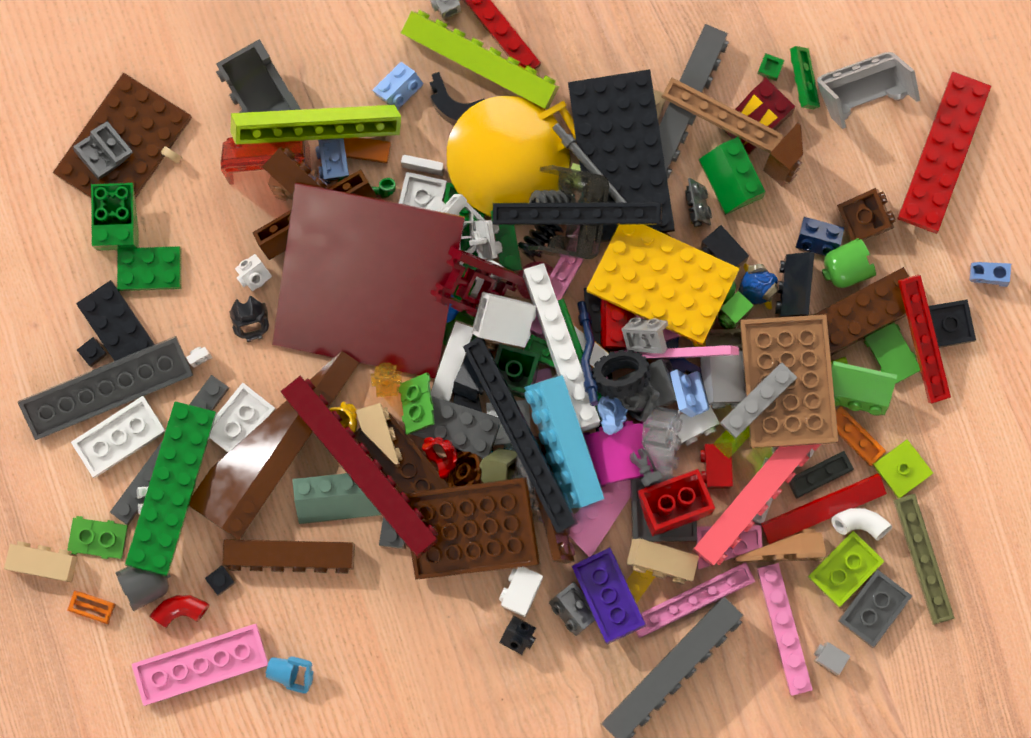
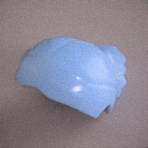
M602 396L597 405L598 415L603 420L601 425L604 432L608 435L616 434L623 428V422L627 420V409L622 406L618 398L610 399L608 396Z

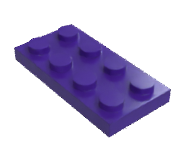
M610 547L572 565L607 645L647 626Z

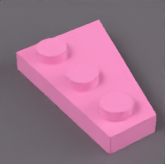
M761 525L752 526L748 532L743 530L738 536L741 540L735 548L729 547L726 550L725 554L727 557L725 560L762 548ZM712 526L697 527V544ZM699 556L697 570L710 566Z

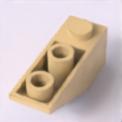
M381 403L356 410L362 432L396 467H400L399 461L403 459L400 449H395L393 440H396L393 427H388L387 420H390L387 407L383 408Z

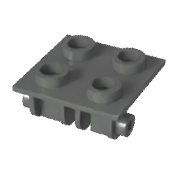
M688 178L689 186H686L685 194L688 206H693L689 208V212H692L689 213L691 224H694V227L702 226V222L711 225L712 212L710 207L707 206V189L697 181Z

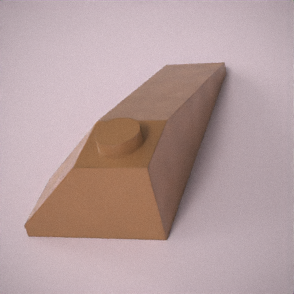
M803 529V533L734 558V563L821 560L826 557L822 533H816V529Z

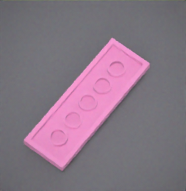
M253 624L133 663L132 668L143 706H147L266 667L269 662L258 626Z

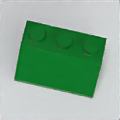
M739 136L720 144L699 159L725 215L763 199L765 190Z

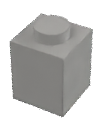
M826 642L824 645L820 644L814 653L816 656L814 662L835 675H840L850 658V655L829 642Z

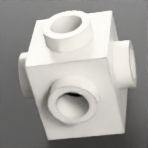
M256 254L243 260L235 268L239 274L236 277L243 287L248 286L251 291L262 287L272 277Z

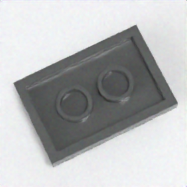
M877 569L839 618L838 622L874 648L911 599L912 595Z

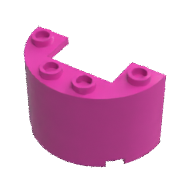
M652 419L645 423L640 422V424H633V421L623 422V428L612 435L605 433L603 427L599 428V432L592 434L590 432L582 433L600 487H605L606 484L644 477L639 472L640 468L630 460L632 452L635 453L638 459H641L638 453L640 448L644 449L647 453L648 465L652 467V473L660 471L661 475L668 474L657 423H653Z

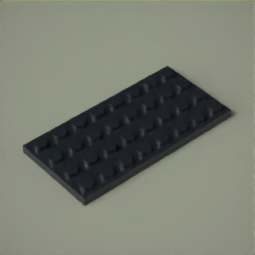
M650 69L568 82L577 145L626 202L662 203V225L646 226L661 233L674 232V221ZM579 160L585 203H615L612 197ZM588 225L591 244L611 241L619 225Z

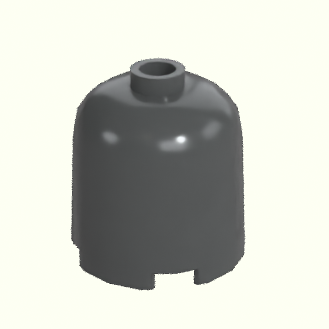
M126 567L115 572L133 611L161 598L169 589L167 579L171 577L170 573L168 576L132 567Z

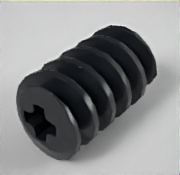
M534 225L536 230L531 229L529 231L530 236L523 237L525 243L519 242V249L529 259L536 262L534 256L542 257L539 252L540 250L548 251L545 244L553 245L550 238L558 239L555 232H564L559 225Z

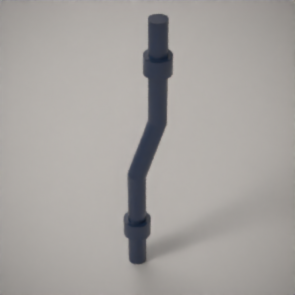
M579 301L577 303L579 310L578 320L580 326L583 327L586 340L581 359L585 380L583 385L585 392L588 394L590 405L597 406L599 404L596 393L598 388L596 381L593 379L589 363L595 344L591 328L592 319L590 313L587 312L585 301Z

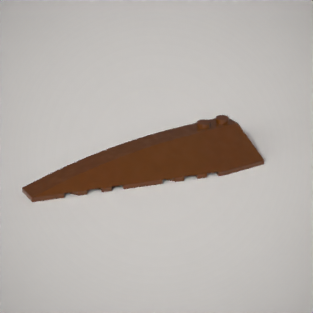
M343 351L310 379L316 387L313 390L316 395L322 394L328 401L327 408L331 406L359 364L358 361ZM286 400L209 470L192 495L189 506L240 540L312 434V430Z

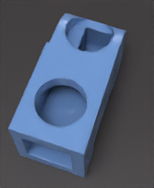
M971 263L969 280L974 283H987L1008 287L1011 264Z

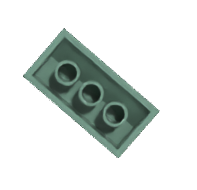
M347 473L292 479L294 502L299 524L381 515Z

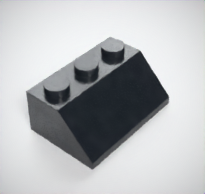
M814 252L786 254L784 261H780L779 273L783 274L782 281H778L777 293L781 294L780 301L776 302L775 314H779L778 318L809 315Z

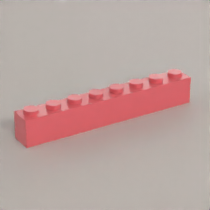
M821 444L778 447L692 551L713 567L716 563L720 566L727 557L725 554L726 550L729 547L735 548L741 540L738 536L742 531L748 532L755 524L752 519L757 514L761 516L769 507L766 504L770 498L774 500L782 492V489L779 487L783 482L789 483L796 475L793 472L798 465L802 467L810 458L807 456L811 449L816 451Z

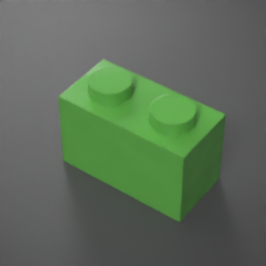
M737 291L720 309L717 316L719 319L718 323L724 329H735L740 324V320H744L750 314L754 305Z

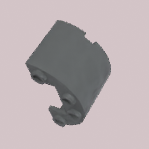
M260 39L216 63L219 68L216 71L221 82L226 81L232 92L229 94L234 105L239 104L242 109L239 113L301 110L272 63Z

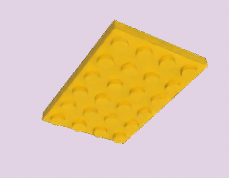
M619 225L586 291L644 319L657 318L659 320H667L668 326L666 329L703 346L740 268L646 225Z

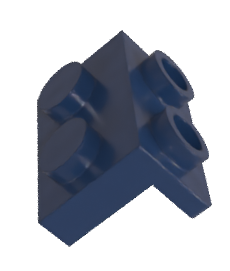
M804 217L795 247L826 256L827 253L841 246L844 227Z

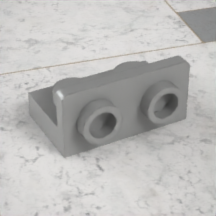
M639 317L630 319L622 328L627 350L663 354L668 350L663 335V330L668 326L667 320H659L657 318L647 320Z

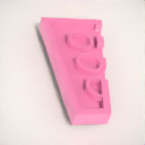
M631 480L607 484L602 489L603 500L584 506L574 514L578 524L569 529L570 534L568 536L588 557L594 554L630 499Z

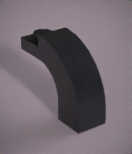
M440 72L431 74L433 81L429 83L434 94L430 96L431 102L437 113L453 125L469 108L485 100L481 99L472 103L456 102L448 95Z

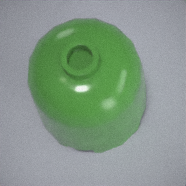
M857 238L826 254L824 257L825 268L822 269L826 281L830 280L838 288H845L876 276L874 263L869 264L866 256L870 255L862 239L859 240Z

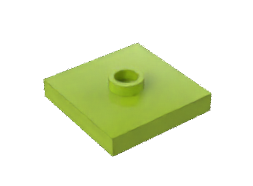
M908 439L873 464V467L897 498H901L933 474L932 470Z

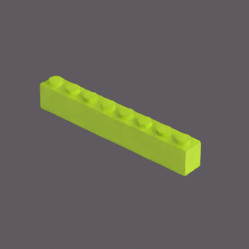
M419 10L418 13L410 12L401 34L544 109H549L559 89V86L555 85L556 80L546 75L544 78L536 75L537 70L526 66V68L519 66L520 62L510 56L508 59L500 56L502 52L493 47H490L489 50L484 48L483 42L472 38V40L465 38L466 33L456 28L454 31L448 29L447 23L439 19L436 22L429 19L430 15L422 10Z
M395 105L231 113L230 132L236 145L400 135L401 115Z

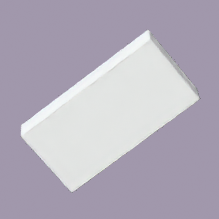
M408 155L402 156V168L443 176L444 165L442 162Z

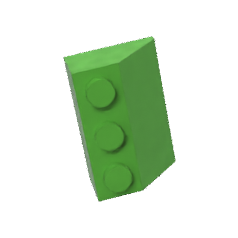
M833 361L831 369L835 406L848 407L853 411L862 410L875 416L885 415L890 405L897 375Z

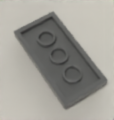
M431 396L435 424L411 433L412 435L424 439L427 437H441L443 440L451 441L455 449L475 453L482 458L491 454L501 424L498 417Z

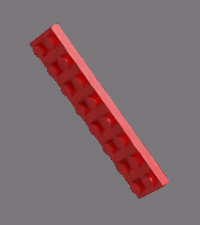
M952 71L897 217L898 220L935 234L939 232L991 85Z

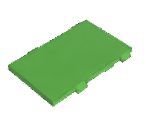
M893 322L865 337L866 341L864 343L867 347H870L881 366L880 371L897 375L896 383L919 372L920 367L915 359L916 355L914 352H911L899 330L901 329L898 324Z
M424 373L400 383L399 393H401L403 407L402 422L405 424V433L408 435L435 424L429 373Z
M76 516L72 521L67 551H72L74 555L82 553L101 556L103 559H108V557L122 559L128 525L116 524L110 520L108 522L83 519L82 516Z

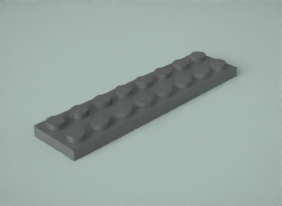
M174 336L21 399L17 403L36 441L191 377L193 372L177 336Z

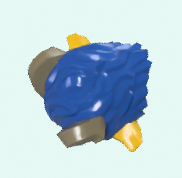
M744 264L745 275L741 279L739 292L752 304L763 303L767 309H772L771 300L778 290L776 285L778 278L775 274L770 273L763 264L753 266Z

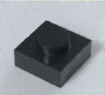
M94 337L77 349L78 353L90 367L107 355Z
M223 565L205 578L218 596L236 583Z

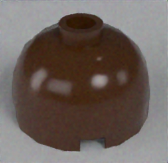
M467 451L459 454L456 466L447 475L448 486L457 487L483 483L481 480L482 471L480 469V463L483 459L477 454Z

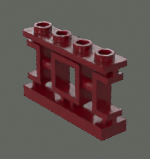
M451 246L448 254L452 258L451 260L448 259L446 263L452 266L453 269L446 284L436 283L435 287L437 289H431L430 294L436 297V302L447 306L448 303L452 304L451 307L455 310L462 312L465 309L467 314L476 317L478 310L476 305L480 303L482 292L504 297L507 289L515 292L517 289L515 285L521 286L525 278L509 269ZM461 261L463 263L476 267V270L468 267L464 277H462L466 267L462 266L459 263ZM491 274L503 278L507 282L499 280L495 290H493L497 280L492 278ZM476 277L484 279V282L475 298L468 295ZM457 285H460L456 292V295L462 299L459 300L454 297L448 296L445 294V292L453 295Z

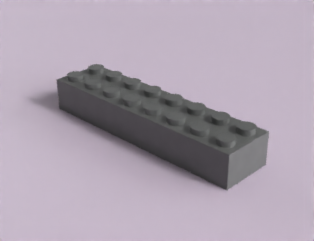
M725 597L720 599L609 714L601 725L614 738H632L636 734L633 730L638 725L643 727L649 721L651 716L648 714L653 709L658 711L667 702L664 698L668 693L673 695L682 686L679 682L684 677L689 679L696 672L697 669L694 666L698 662L704 663L712 655L710 650L714 646L716 648L719 647L727 639L725 634L729 630L731 632L735 631L742 624L740 618L743 614Z

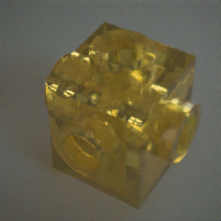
M382 363L375 367L374 374H371V384L376 386V396H398V385L402 384L401 372H397V365Z

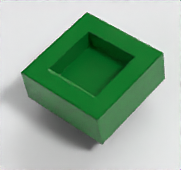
M765 53L757 74L777 81L785 60Z

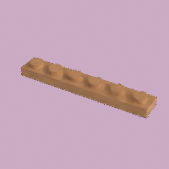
M672 77L661 97L737 137L739 136V138L768 153H771L783 137V134Z

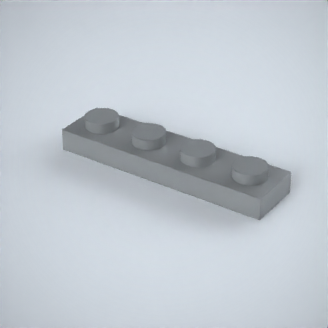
M781 362L720 424L736 439L797 377Z

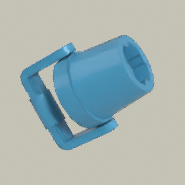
M272 657L267 665L266 678L283 684L288 690L305 694L313 683V665L311 661L297 657H289L288 659ZM299 666L306 667L304 676L305 686L295 684Z

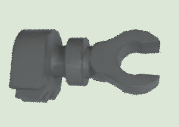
M640 448L638 450L641 459H638L634 452L630 454L631 462L640 468V474L644 475V478L641 479L644 487H648L663 478L660 471L651 472L652 467L648 465L647 453L644 449Z

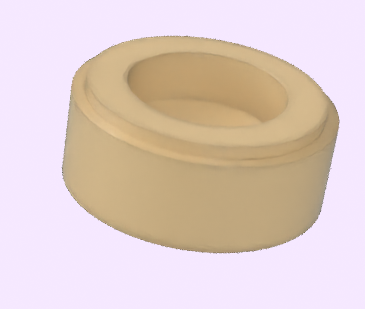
M166 146L161 151V154L175 163H179L182 159L180 155Z

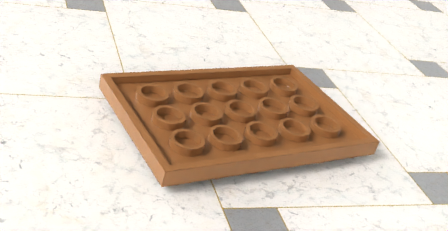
M827 315L740 320L746 397L781 362L797 377L749 425L751 449L838 443Z

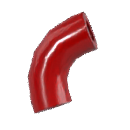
M175 595L163 600L149 617L165 628L175 618L180 616H187L198 622L208 610L209 604L192 595Z

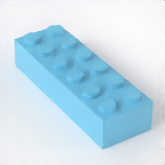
M563 375L524 387L526 401L532 409V419L539 429V440L546 450V461L551 465L553 475L570 508H581L603 500L604 496Z

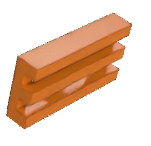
M74 590L67 611L109 624L116 604ZM77 596L109 606L108 610L76 600ZM74 604L106 614L105 618L73 608Z

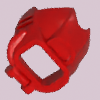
M441 437L425 438L422 450L426 452L429 461L433 460L438 465L439 477L445 478L456 466L458 458L456 449L451 441L443 440ZM439 444L444 449L447 457L439 458L432 446Z

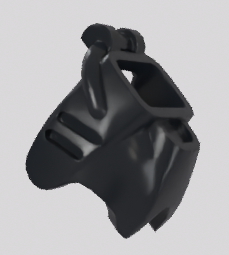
M249 296L248 301L244 304L239 302L238 299L235 300L229 311L234 334L239 338L246 339L247 343L254 339H263L262 335L269 328L265 302L261 303L252 296ZM257 322L261 324V328L253 332L244 333L241 329V326Z

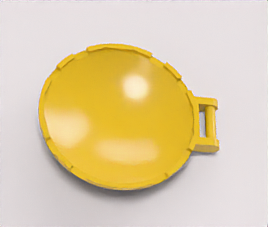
M498 96L483 100L469 108L453 127L446 149L447 170L457 193L462 194L467 199L466 202L473 209L475 208L486 214V216L491 217L490 211L493 210V203H529L531 194L536 190H562L569 172L570 154L569 148L567 149L561 143L562 139L552 128L558 123L554 114L559 112L576 140L573 118L566 108V102L563 100L545 110L524 98Z

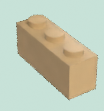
M632 539L627 565L634 566L633 570L646 573L647 570L653 572L652 576L663 579L668 576L672 577V582L685 584V581L694 580L699 556L647 540Z
M18 541L17 545H9L4 569L72 583L78 557L71 556L72 551L59 549V552L56 553L51 552V547L38 545V549L30 548V543Z

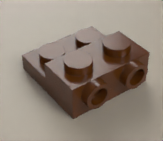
M874 188L837 205L851 241L857 238L865 240L894 228L893 223L896 222V219L891 210L887 211L885 204L888 203V200L883 191L879 192L877 188Z

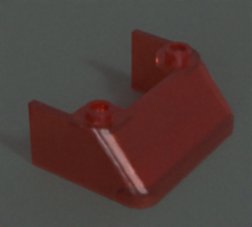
M230 137L222 143L221 171L230 185L234 184V172L264 170L262 166L281 146L284 149L286 147L289 148L296 155L295 159L300 164L304 162L311 168L310 145L307 140L236 145L233 137Z

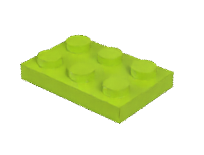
M852 531L811 572L808 578L839 608L881 566L884 560Z

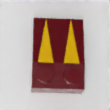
M765 78L746 96L735 110L776 130L793 114L795 105ZM723 130L731 139H734V138L737 137V136H735V135H733V134H731V133H729V132ZM740 138L746 153L750 155L757 147Z

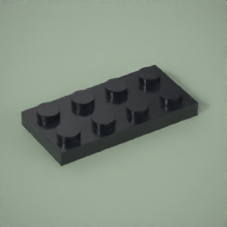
M111 280L76 303L114 361L155 345Z

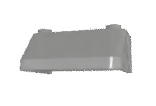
M892 52L876 55L824 74L817 79L818 87L828 112L842 129L846 128L845 120L851 114L852 107L888 95L894 100H901L909 95L916 102L920 101L915 70Z

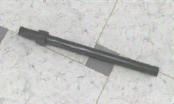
M559 123L555 124L552 129L562 139L561 143L574 153L615 202H626L575 143V138L568 134Z

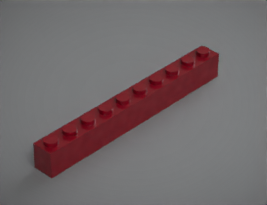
M301 375L280 391L283 397L417 558L421 557L438 542L436 538L438 533L431 525L426 526L422 522L423 515L417 508L412 510L408 505L410 502L409 498L403 491L400 494L394 488L397 485L389 475L385 477L381 472L383 467L376 459L372 461L367 456L369 451L361 442L358 445L353 439L356 436L348 426L344 428L341 425L342 418L335 410L331 412L326 407L329 403L322 394L316 395L313 391L316 388L308 378L304 380Z

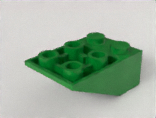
M134 183L91 184L92 247L97 251L139 248V228Z

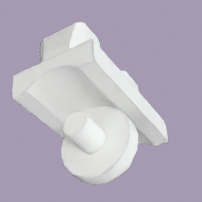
M492 220L473 222L475 239L470 240L469 245H476L478 256L482 259L498 258L497 254L502 252V245L499 241H495L494 234L498 233L499 226L493 225Z

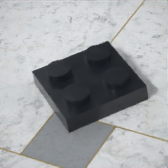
M968 299L929 306L939 348L976 341Z

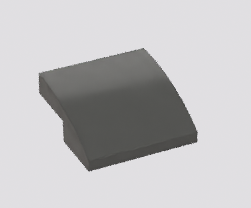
M108 121L92 130L89 137L73 146L74 152L98 181L133 154V151Z

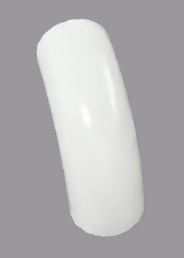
M864 508L847 509L832 517V524L835 530L842 535L852 530H864L876 540H880L892 528V525L879 514Z

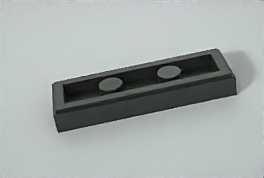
M842 451L796 474L788 484L797 499L853 471L854 468L845 451Z

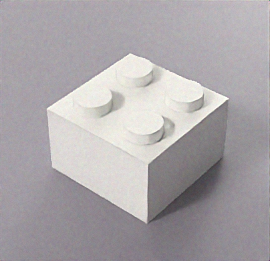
M525 567L513 568L508 578L511 584L508 589H503L499 600L502 602L501 606L526 618L543 580V575Z

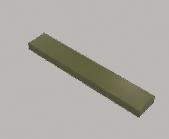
M912 494L893 500L932 624L935 625L955 619L916 495Z

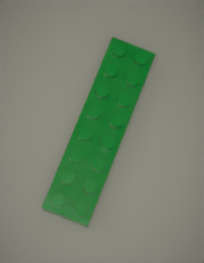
M174 401L127 555L126 566L164 576L169 575L216 417L215 411Z

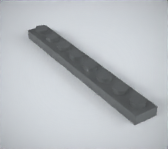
M211 375L189 405L213 411L229 390V387ZM162 442L110 511L112 515L126 525H129L138 513V504L144 503V496L137 499V487L149 486Z

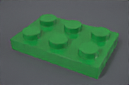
M181 247L117 249V289L119 291L181 289Z

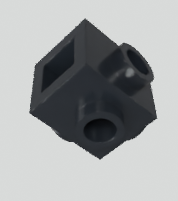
M513 616L499 643L522 655L526 648L531 649L536 639L533 636L536 627Z

